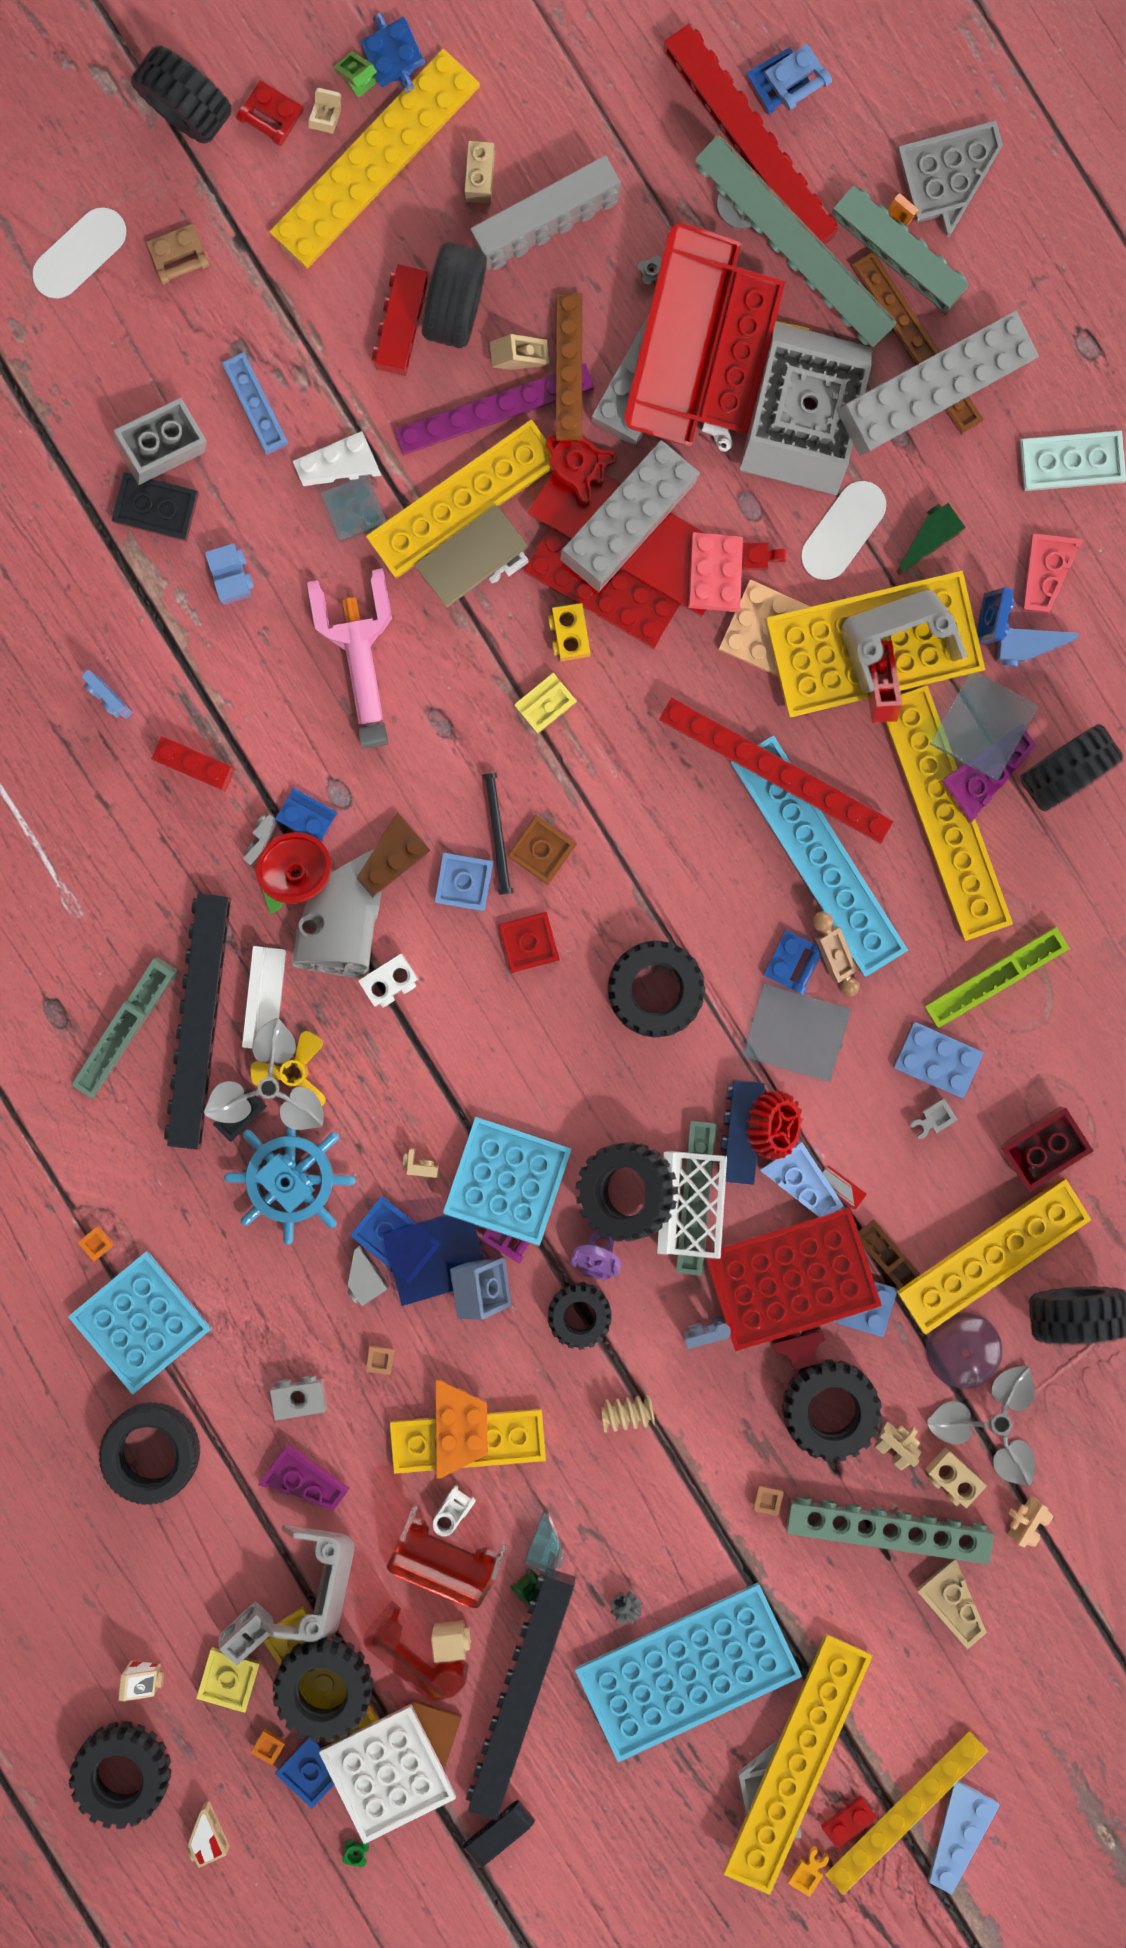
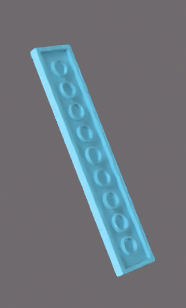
M774 735L758 745L791 764ZM730 762L820 908L832 916V927L835 925L841 928L853 960L862 975L867 977L907 952L908 949L823 813L736 763Z

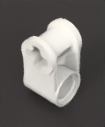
M454 1485L434 1516V1531L440 1536H448L454 1532L462 1518L470 1511L476 1499L474 1497L469 1498L458 1490L457 1485ZM441 1517H448L452 1524L448 1528H442L438 1525L437 1521Z

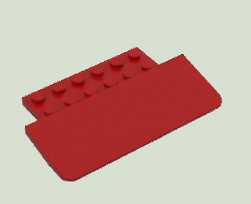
M683 223L676 224L669 230L624 414L625 424L631 430L688 447L692 446L697 421L748 434L786 281L736 267L741 242Z
M552 473L528 511V515L547 525L549 529L524 569V573L576 604L582 603L583 608L652 649L656 647L680 605L700 617L704 615L707 609L688 608L691 536L693 532H705L670 512L598 592L562 562L560 557L563 548L622 483L605 474V480L601 484L591 481L592 500L587 504H581L574 490L560 482Z

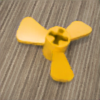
M305 1031L300 1035L295 1059L285 1062L282 1066L274 1065L272 1078L277 1081L282 1080L289 1086L310 1089L316 1094L321 1106H323L326 1101L325 1095L307 1080L308 1067L306 1065L322 1048L323 1041L317 1035ZM256 1061L251 1065V1079L254 1085L259 1086L260 1081L267 1077L269 1063ZM294 1065L296 1068H299L301 1077L298 1079L296 1077L289 1078L287 1073L291 1072L290 1066Z

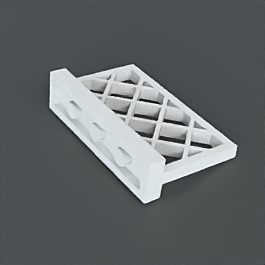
M680 1151L664 1152L663 1159H667L670 1163V1166L667 1168L669 1173H675L676 1179L672 1180L673 1187H678V1194L673 1195V1200L677 1201L676 1208L669 1212L672 1217L668 1222L663 1223V1228L659 1230L657 1254L721 1258L727 1156ZM682 1158L692 1159L697 1165V1168L689 1175L682 1169ZM697 1159L705 1161L701 1164ZM711 1160L720 1161L719 1173L712 1178L704 1166ZM699 1170L709 1180L701 1189L690 1179ZM717 1178H719V1185L715 1181ZM686 1182L696 1192L687 1201L680 1194V1187ZM711 1184L718 1190V1198L712 1203L702 1193ZM698 1195L708 1206L700 1214H697L689 1205ZM684 1207L694 1217L686 1226L678 1219L679 1212ZM709 1209L716 1216V1224L710 1229L700 1218ZM696 1221L706 1231L697 1240L687 1230ZM684 1232L693 1244L687 1249H676L677 1237ZM707 1235L715 1242L714 1252L705 1251L699 1244ZM696 1246L699 1251L691 1249Z

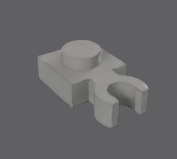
M942 1098L921 1111L925 1117L923 1120H913L909 1126L913 1128L916 1125H921L923 1130L916 1137L917 1139H923L927 1136L929 1129L932 1128L937 1134L958 1119L946 1100Z

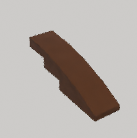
M874 1219L858 1232L862 1246L899 1289L921 1275Z

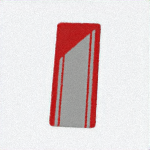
M827 1166L823 1171V1175L838 1198L856 1210L865 1198L866 1193L833 1168Z

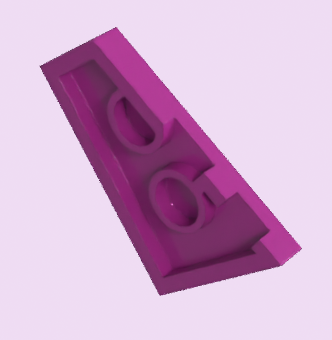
M289 1443L258 1484L265 1488L268 1486L280 1490V1493L286 1495L292 1494L304 1498L306 1502L333 1511L349 1490L347 1485Z

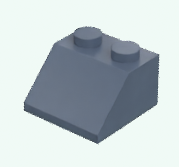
M505 1257L466 1262L450 1269L457 1319L482 1320L512 1306Z

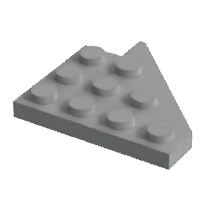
M997 121L898 147L897 152L910 201L919 209L915 215L916 223L941 217L946 237L951 236L1003 146Z

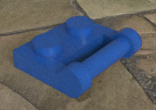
M790 47L746 73V78L767 115L775 112V108L783 103L778 95L770 99L767 93L773 90V88L765 78L764 73L792 54L793 51ZM806 77L787 90L788 93L792 94L809 83V78Z
M785 930L763 976L805 995L807 991L806 985L820 956H822L818 945ZM804 949L811 951V954L797 982H793L790 978Z

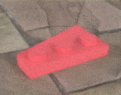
M1034 533L1031 535L1022 611L1050 612L1065 576L1084 539Z

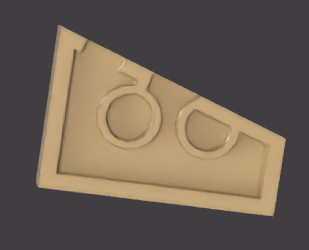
M950 1559L916 1589L967 1649L987 1633L956 1559Z

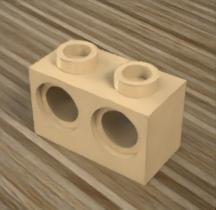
M469 141L465 182L466 202L491 204L495 162L494 143Z
M946 1447L925 1468L930 1475L927 1479L937 1489L941 1486L949 1492L946 1497L956 1506L961 1503L967 1508L987 1487L983 1480ZM944 1465H949L951 1467L950 1473L946 1476H940L939 1469ZM961 1483H969L967 1492H958V1486Z

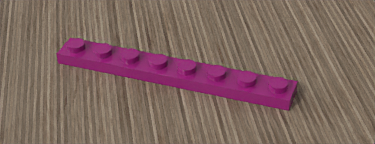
M586 363L582 364V393L594 390ZM556 374L395 429L403 455L556 403Z

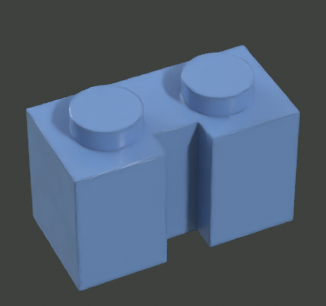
M230 544L205 552L220 602L223 605L252 596L251 589L254 588L250 573L246 574L243 567L244 564H247L243 549L238 550L235 544Z

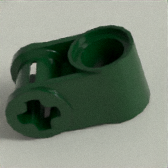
M531 1568L525 1570L526 1574L516 1584L512 1583L510 1585L515 1595L528 1606L531 1598L536 1599L538 1590H535L538 1575Z

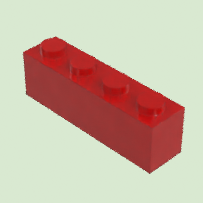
M397 264L396 272H391L389 287H392L390 297L386 296L383 311L386 312L385 321H380L378 336H381L379 346L375 345L372 353V361H375L377 370L403 376L407 375L429 280L428 271Z

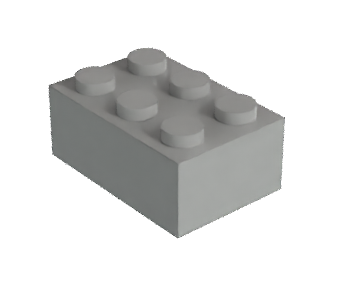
M182 398L113 430V443L138 485L206 451L207 440Z

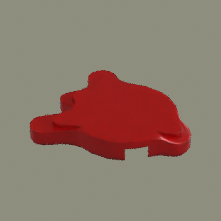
M552 435L545 442V448L549 455V465L554 476L574 490L579 503H589L592 500L590 482L592 481L596 484L604 482L605 468L616 462V453L612 450L598 449L583 436L582 440L557 441L556 435Z

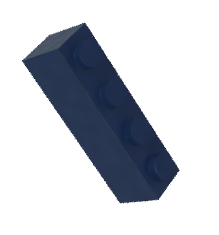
M733 1079L732 1085L728 1084L726 1099L731 1101L730 1110H725L724 1125H728L727 1135H722L721 1150H725V1156H727L725 1182L754 1185L757 1155L755 1150L751 1149V1143L747 1141L749 1133L746 1130L749 1127V1123L746 1121L750 1118L748 1111L753 1110V1102H757L758 1096L764 1094L765 1083Z

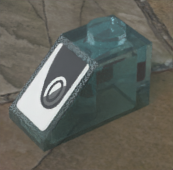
M543 1510L526 1554L525 1564L545 1571L546 1567L554 1570L555 1568L560 1569L565 1558V1554L562 1553L563 1545L549 1513Z

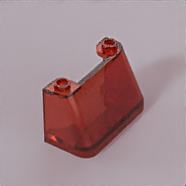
M391 1601L365 1632L363 1640L365 1647L428 1701L437 1702L454 1697L466 1684L469 1665L463 1660H457L453 1663L438 1662L434 1668L429 1666L400 1641L403 1626L399 1624L398 1615L401 1608Z

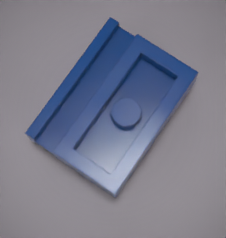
M293 787L275 819L297 832L312 835L322 842L338 812Z

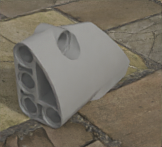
M374 849L332 872L323 890L315 897L307 900L295 931L296 938L292 966L299 969L352 978H362L365 976L369 969L374 924L379 912L381 892L372 898L356 878ZM310 926L314 933L307 934L303 931L302 927Z

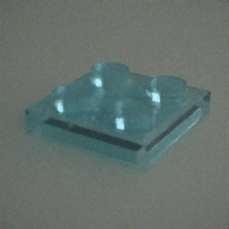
M368 475L321 493L340 542L375 529L386 522Z

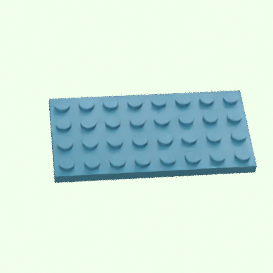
M759 1582L575 1667V1672L618 1763L802 1677Z

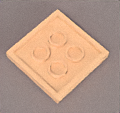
M750 580L740 601V610L735 612L719 651L778 677L765 618L809 608L810 606Z

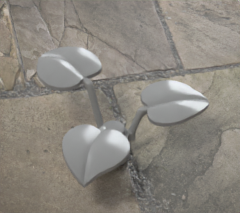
M276 1018L266 1023L259 1030L253 1041V1054L255 1058L260 1062L269 1061L268 1075L260 1081L258 1090L244 1094L243 1087L236 1082L225 1081L220 1083L212 1091L204 1110V1114L207 1117L218 1122L236 1123L245 1119L251 1112V1105L247 1098L261 1095L263 1098L271 1099L277 1096L286 1100L280 1107V1117L287 1127L295 1130L322 1127L324 1119L323 1109L313 1091L305 1087H295L288 1097L279 1092V1083L276 1079L272 1078L274 1062L282 1064L289 1061L296 1049L292 1033L280 1019Z
M1013 1367L996 1377L992 1384L991 1394L996 1401L1003 1403L1001 1407L1002 1412L1001 1414L992 1415L988 1422L970 1421L971 1414L969 1409L957 1401L942 1404L928 1418L927 1425L931 1432L937 1438L949 1444H962L968 1441L971 1437L969 1426L989 1427L992 1433L1002 1435L1005 1448L996 1451L993 1458V1466L996 1473L1006 1481L1026 1487L1031 1485L1035 1474L1034 1454L1030 1446L1022 1440H1014L1008 1445L1007 1438L1009 1436L1008 1433L1012 1429V1421L1007 1416L1008 1412L1006 1411L1007 1406L1013 1411H1022L1033 1402L1035 1390L1029 1367Z

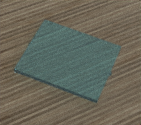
M978 673L969 674L930 745L998 781L1039 705Z
M764 984L755 1015L751 1020L752 1026L743 1057L830 1082L839 1050L843 1046L842 1040L852 1009Z

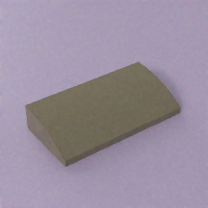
M495 504L416 563L415 567L446 608H448L528 548V546Z

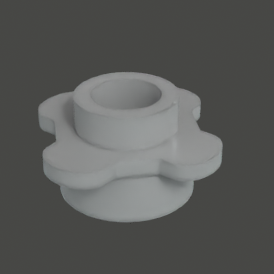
M654 255L647 261L641 260L637 265L643 277L642 282L646 285L657 281L661 266V258ZM653 268L654 272H650L649 269Z

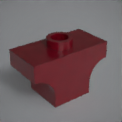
M819 1327L772 1340L775 1353L787 1355L790 1359L791 1367L793 1370L818 1364L816 1349L820 1343L825 1341L823 1330Z

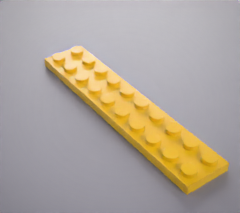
M444 49L412 81L414 89L411 91L409 88L410 92L403 90L270 231L271 236L306 269L318 259L480 88V83Z
M928 685L901 695L902 707L897 722L885 723L963 941L1012 925L1011 916L976 819L973 822H967L941 783L942 779L957 770V766Z
M825 1633L722 1872L725 1876L769 1895L771 1894L873 1657L871 1653Z

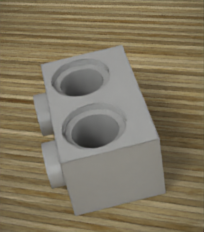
M256 1601L253 1602L218 1635L219 1650L234 1664L238 1665L270 1635L261 1626L262 1622L273 1623V1617Z

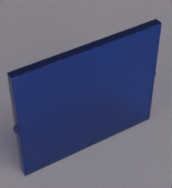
M442 1215L382 1233L391 1265L390 1271L394 1276L401 1306L452 1292L453 1285L450 1269L466 1262L484 1260L481 1250L482 1244L478 1239L475 1225L448 1215Z

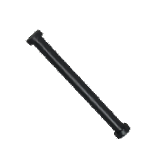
M488 773L482 775V780H485L489 804L500 882L498 893L499 895L512 894L514 891L513 888H510L495 782L497 773Z

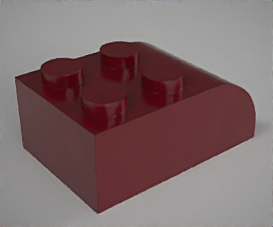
M1061 1106L1015 1134L1000 1147L1028 1192L1094 1151L1067 1108Z

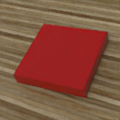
M547 911L498 924L511 973L560 960Z

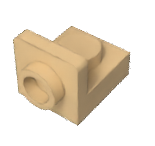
M410 1148L409 1154L404 1153L403 1168L407 1169L406 1175L438 1177L439 1166H434V1161L419 1160V1164H414L416 1149Z

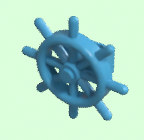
M286 1126V1136L275 1138L263 1144L251 1130H245L243 1132L244 1139L256 1150L248 1164L247 1172H228L224 1175L226 1182L246 1183L248 1195L254 1204L241 1218V1224L248 1226L261 1213L272 1220L284 1222L283 1242L286 1245L293 1243L294 1222L303 1221L314 1214L329 1228L336 1227L337 1221L323 1206L330 1197L333 1185L352 1186L356 1182L355 1177L351 1175H333L331 1163L325 1154L338 1141V1133H330L317 1145L306 1138L296 1136V1130ZM286 1147L284 1156L280 1153L275 1156L272 1153L275 1149ZM296 1147L309 1153L297 1166L295 1164ZM265 1160L267 1164L259 1171L262 1161ZM317 1161L322 1175L305 1174L304 1172ZM258 1183H261L269 1191L264 1197L259 1190ZM312 1185H321L320 1192L315 1199L311 1194L314 1191ZM277 1200L284 1207V1211L270 1204ZM303 1201L308 1205V1207L302 1210L294 1211Z

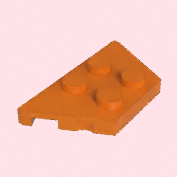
M436 1379L437 1479H441L488 1454L487 1401L474 1397L460 1388L457 1389L445 1383L442 1379Z

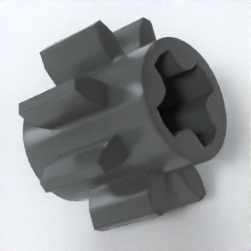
M631 1591L627 1595L619 1592V1595L612 1600V1610L610 1613L616 1617V1621L623 1625L626 1621L633 1624L641 1616V1605L643 1602L638 1600L637 1595Z

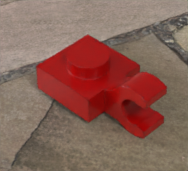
M743 543V570H768V562H786V549L768 550V543Z

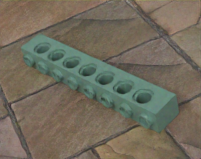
M796 1496V1499L789 1498L785 1529L787 1534L990 1564L994 1534L983 1523L973 1522L971 1526L964 1525L962 1521L951 1518L944 1522L938 1521L937 1517L931 1515H922V1518L912 1517L911 1513L905 1511H897V1514L887 1513L886 1509L878 1507L865 1510L862 1509V1506L847 1503L845 1507L838 1506L835 1501L821 1500V1503L811 1502V1498L805 1496ZM812 1512L820 1513V1519L812 1523L807 1520L808 1515ZM843 1516L845 1517V1522L841 1526H834V1518ZM869 1520L870 1526L866 1530L858 1529L859 1522ZM889 1523L895 1524V1530L892 1533L885 1534L883 1532L885 1525ZM911 1528H920V1534L917 1537L911 1538L908 1536ZM944 1531L945 1538L942 1541H934L933 1538L936 1532ZM970 1535L971 1538L968 1544H959L961 1536Z

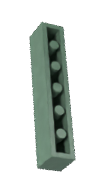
M853 185L833 208L831 215L836 222L870 251H874L877 257L946 315L968 288L969 283L966 282V277L961 272L953 271L947 266V261L941 255L933 254L928 249L925 241L912 236L905 224L892 219L885 207L882 205L877 206L871 201L870 195L865 190L857 189Z

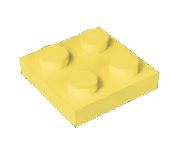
M212 1647L196 1699L245 1713L261 1661L246 1657L236 1665L219 1649Z

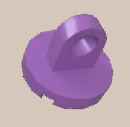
M597 1230L590 1236L588 1245H580L574 1248L570 1259L571 1263L575 1268L576 1266L580 1267V1272L586 1276L602 1280L610 1279L612 1275L615 1278L618 1276L622 1265L620 1259L613 1254L615 1241L611 1237L604 1238L598 1234L599 1230ZM599 1239H605L609 1244L606 1247H598L595 1242Z

